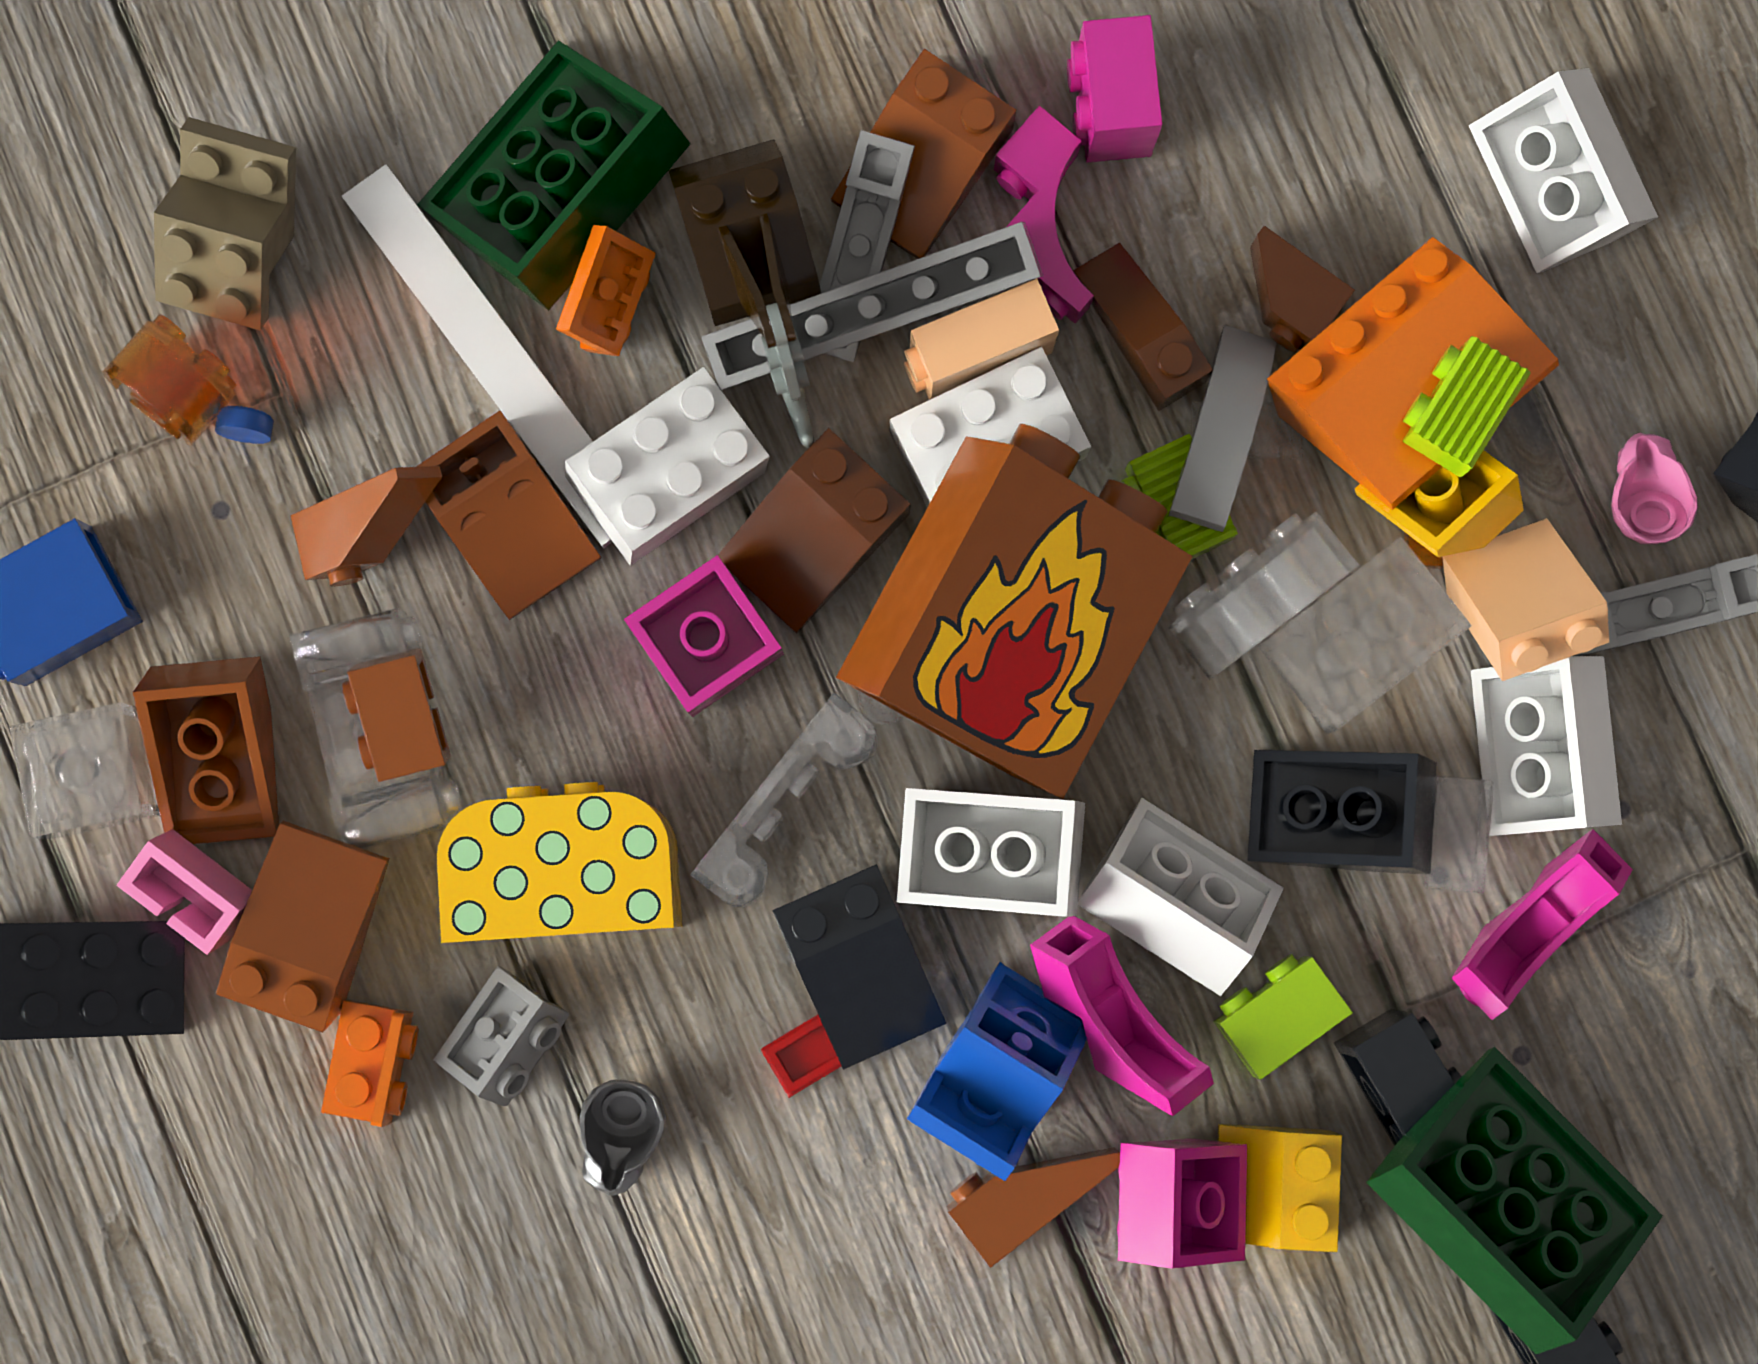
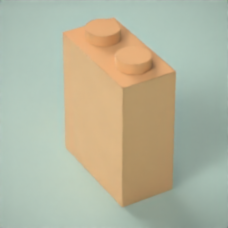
M1038 279L1031 280L911 330L910 349L904 351L907 359L904 362V366L915 392L918 393L925 390L928 399L931 400L1041 346L1046 356L1052 354L1059 328Z
M1547 518L1496 536L1484 548L1442 556L1447 597L1502 681L1535 671L1543 666L1579 653L1588 652L1593 648L1609 643L1607 601Z

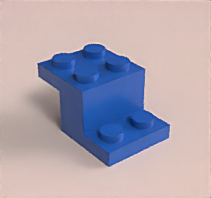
M999 962L974 1007L943 1051L907 1120L974 1161L977 1165L1006 1181L1016 1167L1033 1130L1063 1091L1087 1041L1082 1019L1044 997L1042 988Z

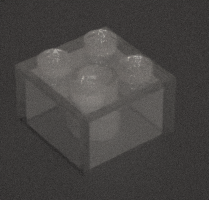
M120 702L9 726L30 838L56 839L160 816L136 706Z

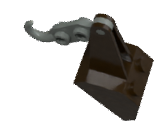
M769 140L668 170L714 325L719 326L750 316L762 334L761 339L776 393L783 396L801 444L805 447H810L814 443V436L804 387L810 386L803 362L804 357L800 342L792 323L791 304L821 294V289L798 203L783 156L775 140Z

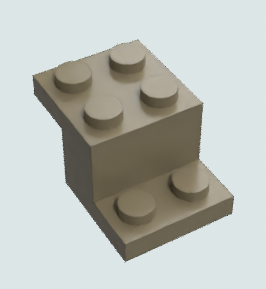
M188 117L180 128V176L154 211L155 301L261 331L269 318L270 273L294 237L296 147Z

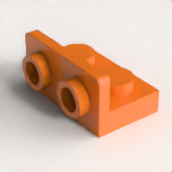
M593 225L556 330L580 341V348L587 352L619 356L623 344L630 335L631 322L640 296L649 282V271L656 253L608 226Z
M343 1000L321 1113L369 1121L371 1125L378 1127L391 1124L393 1115L401 1116L408 1088L407 1082L400 1081L404 1059L411 1060L413 1058L419 1032L418 1026L411 1025L413 1012L352 1000Z

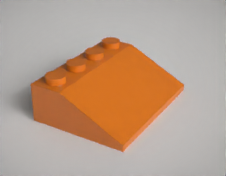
M1432 237L1268 377L1267 381L1278 416L1393 510L1442 467L1402 442L1411 427L1404 423L1403 419L1421 392L1429 397L1431 396L1440 380L1432 372L1450 345L1460 349L1471 336L1477 337L1492 349L1498 350L1501 355L1508 356L1511 361L1518 362L1521 367L1528 368L1531 374L1510 407L1557 368L1559 361L1472 265Z

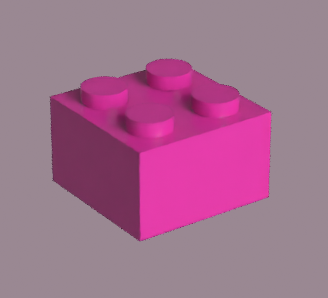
M1151 15L1083 21L1079 41H1071V59H1067V78L1069 92H1079V96L1076 98L1077 112H1074L1072 115L1073 134L1082 141L1080 146L1084 145L1086 163L1151 157L1162 128Z
M718 555L624 618L628 627L691 717H694L784 655L781 646Z
M1201 1139L1121 1143L1118 1171L1120 1178L1119 1221L1117 1225L1118 1261L1173 1269L1245 1260L1247 1144Z

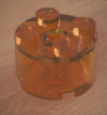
M159 314L153 322L147 321L102 371V374L116 390L122 383L132 390L129 394L131 397L130 403L176 439L182 436L185 443L192 446L216 419L222 408L227 406L235 397L233 389L237 385L228 376L230 369L218 357L207 349H203L199 355L195 353L183 341L186 337L185 333L167 317Z

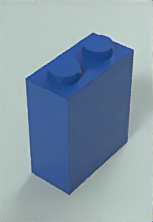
M76 518L0 559L1 680L6 678L10 683L28 686L143 622L92 526Z

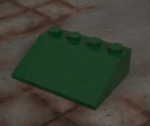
M558 40L417 206L515 287L549 311L573 283L593 225L608 226L617 231L691 143L661 105Z
M1495 1046L1487 1050L1398 1141L1366 1182L1536 1355L1578 1339L1663 1217Z

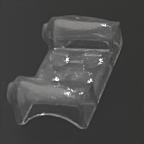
M397 607L289 635L302 690L308 693L332 793L329 803L338 840L367 850L398 840L445 830L448 823L456 816V813L462 811L461 800L454 779L447 780L445 768L440 766L378 782L375 769L367 770L363 764L358 746V737L365 734L359 713L350 714L342 688V683L349 681L347 672L355 664L422 648L421 636L414 616L408 617L407 612Z
M833 693L690 875L726 904L736 908H748L758 903L766 891L769 873L766 863L767 859L750 845L756 838L766 843L780 826L785 816L778 810L791 793L800 799L820 774L819 769L813 766L818 759L837 772L839 768L851 769L868 762L874 757L878 749L879 738L872 722L837 694Z

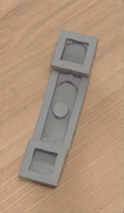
M860 131L846 181V192L820 282L821 293L882 272L906 186L915 145L867 131ZM861 341L825 354L854 362Z
M1224 325L1211 366L1213 372L1210 375L1188 455L1182 467L1169 511L1170 516L1223 532L1261 412L1268 385L1267 378L1270 377L1274 360L1276 341Z
M1758 554L1639 585L1602 592L1601 594L1607 601L1609 643L1574 656L1593 654L1758 613Z

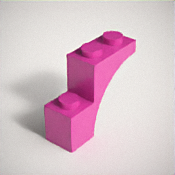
M1039 105L996 154L994 171L998 173L996 177L997 182L1006 192L1019 200L1023 196L1029 199L1028 203L1006 227L1020 222L1026 223L1043 276L1037 279L1050 310L1055 318L1062 320L1066 316L1076 324L1090 308L1094 295L1076 277L1063 254L1055 223V202L1060 183L1068 168L1078 157L1082 141Z
M1594 829L1590 830L1545 865L1529 892L1482 928L1451 979L1460 987L1462 994L1471 1004L1480 1007L1491 1020L1495 1019L1509 1008L1517 994L1542 964L1586 921L1620 894L1633 869Z
M1071 916L1030 944L1044 997L1082 1019L1095 1070L1171 1116L1177 1114L1214 1084L1210 1067L1177 1043L1140 1000L1118 961L1110 935L1075 916Z

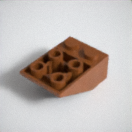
M501 410L416 466H440L442 478L425 502L509 620L601 559V556Z

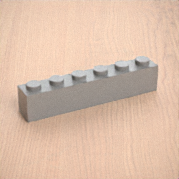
M1020 222L791 304L792 323L800 342L804 357L803 361L1042 277L1043 273L1026 223ZM752 319L701 336L720 390L770 373L761 339L762 334Z

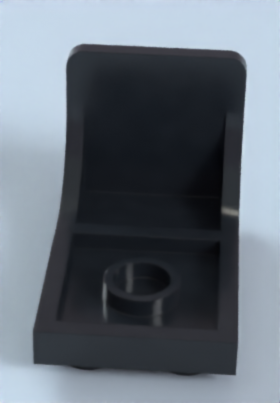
M168 921L0 923V1040L184 1034L185 938L167 925Z

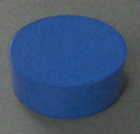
M225 406L218 410L215 432L222 437L238 442L264 444L271 441L274 420L269 414L257 409L242 406Z

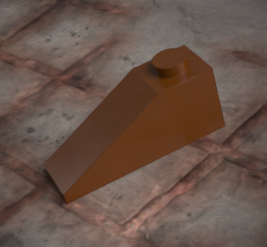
M1120 242L1073 270V273L1080 282L1094 295L1091 302L1092 306L1158 411L1206 383L1213 372L1209 362L1183 321Z

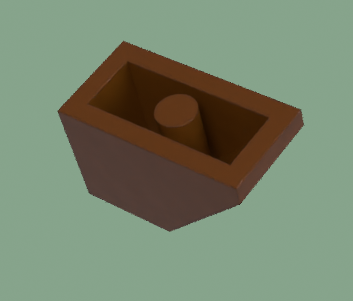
M1266 226L1262 227L1250 247L1262 321L1271 328L1269 334L1273 340L1285 349L1297 352L1298 349L1301 350L1332 323L1355 289Z

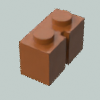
M421 648L355 664L347 672L349 681L343 682L342 688L350 714L359 713L365 735L358 737V746L365 768L367 770L374 768L377 780L381 782L446 765L451 754L438 707L431 709L429 699L434 698V693Z

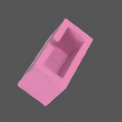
M173 829L149 840L117 883L120 889L156 916L179 905L184 898L189 900L192 904L173 914L166 924L206 955L230 941L234 936L252 892V889Z

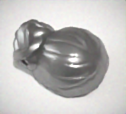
M627 1079L609 1080L595 1087L582 1104L580 1132L586 1153L582 1168L583 1177L587 1183L607 1195L613 1196L624 1193L636 1183L643 1171V1164L654 1153L662 1137L666 1119L661 1099L648 1086Z

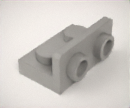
M497 966L433 1061L478 1097L501 1106H507L512 1098L520 1094L525 1088L529 1079V1073L542 1054L558 1040L561 1027L568 1018L569 1013L560 1006L544 999L509 971Z

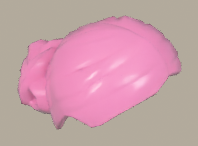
M1637 433L1633 435L1618 453L1617 472L1619 476L1613 489L1611 501L1613 520L1624 536L1640 544L1657 545L1659 543H1667L1680 538L1693 525L1698 510L1697 496L1686 470L1677 461L1668 439L1655 434Z

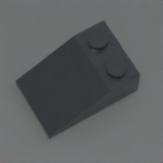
M1254 750L1247 861L1369 872L1431 874L1437 762L1419 753Z
M877 864L772 910L843 1070L947 1024Z

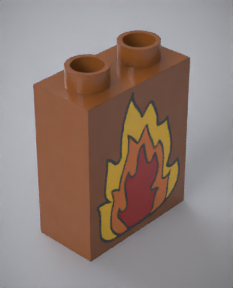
M1019 424L1009 444L965 437L836 678L1013 778L1063 800L1193 556L1156 534L1168 512L1163 505L1148 495L1112 479L1107 480L1099 497L1095 496L1069 479L1081 457L1077 451L1042 430L1030 425Z

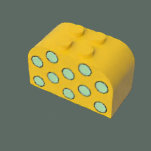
M598 782L564 784V795L549 796L548 789H541V786L507 788V799L477 802L460 811L448 823L440 838L437 850L441 943L682 927L678 847L672 826L666 817L653 805L629 794L605 792L604 785H599Z

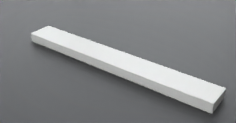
M385 164L343 194L342 198L604 549L612 543V540L565 478V460L592 443V439Z

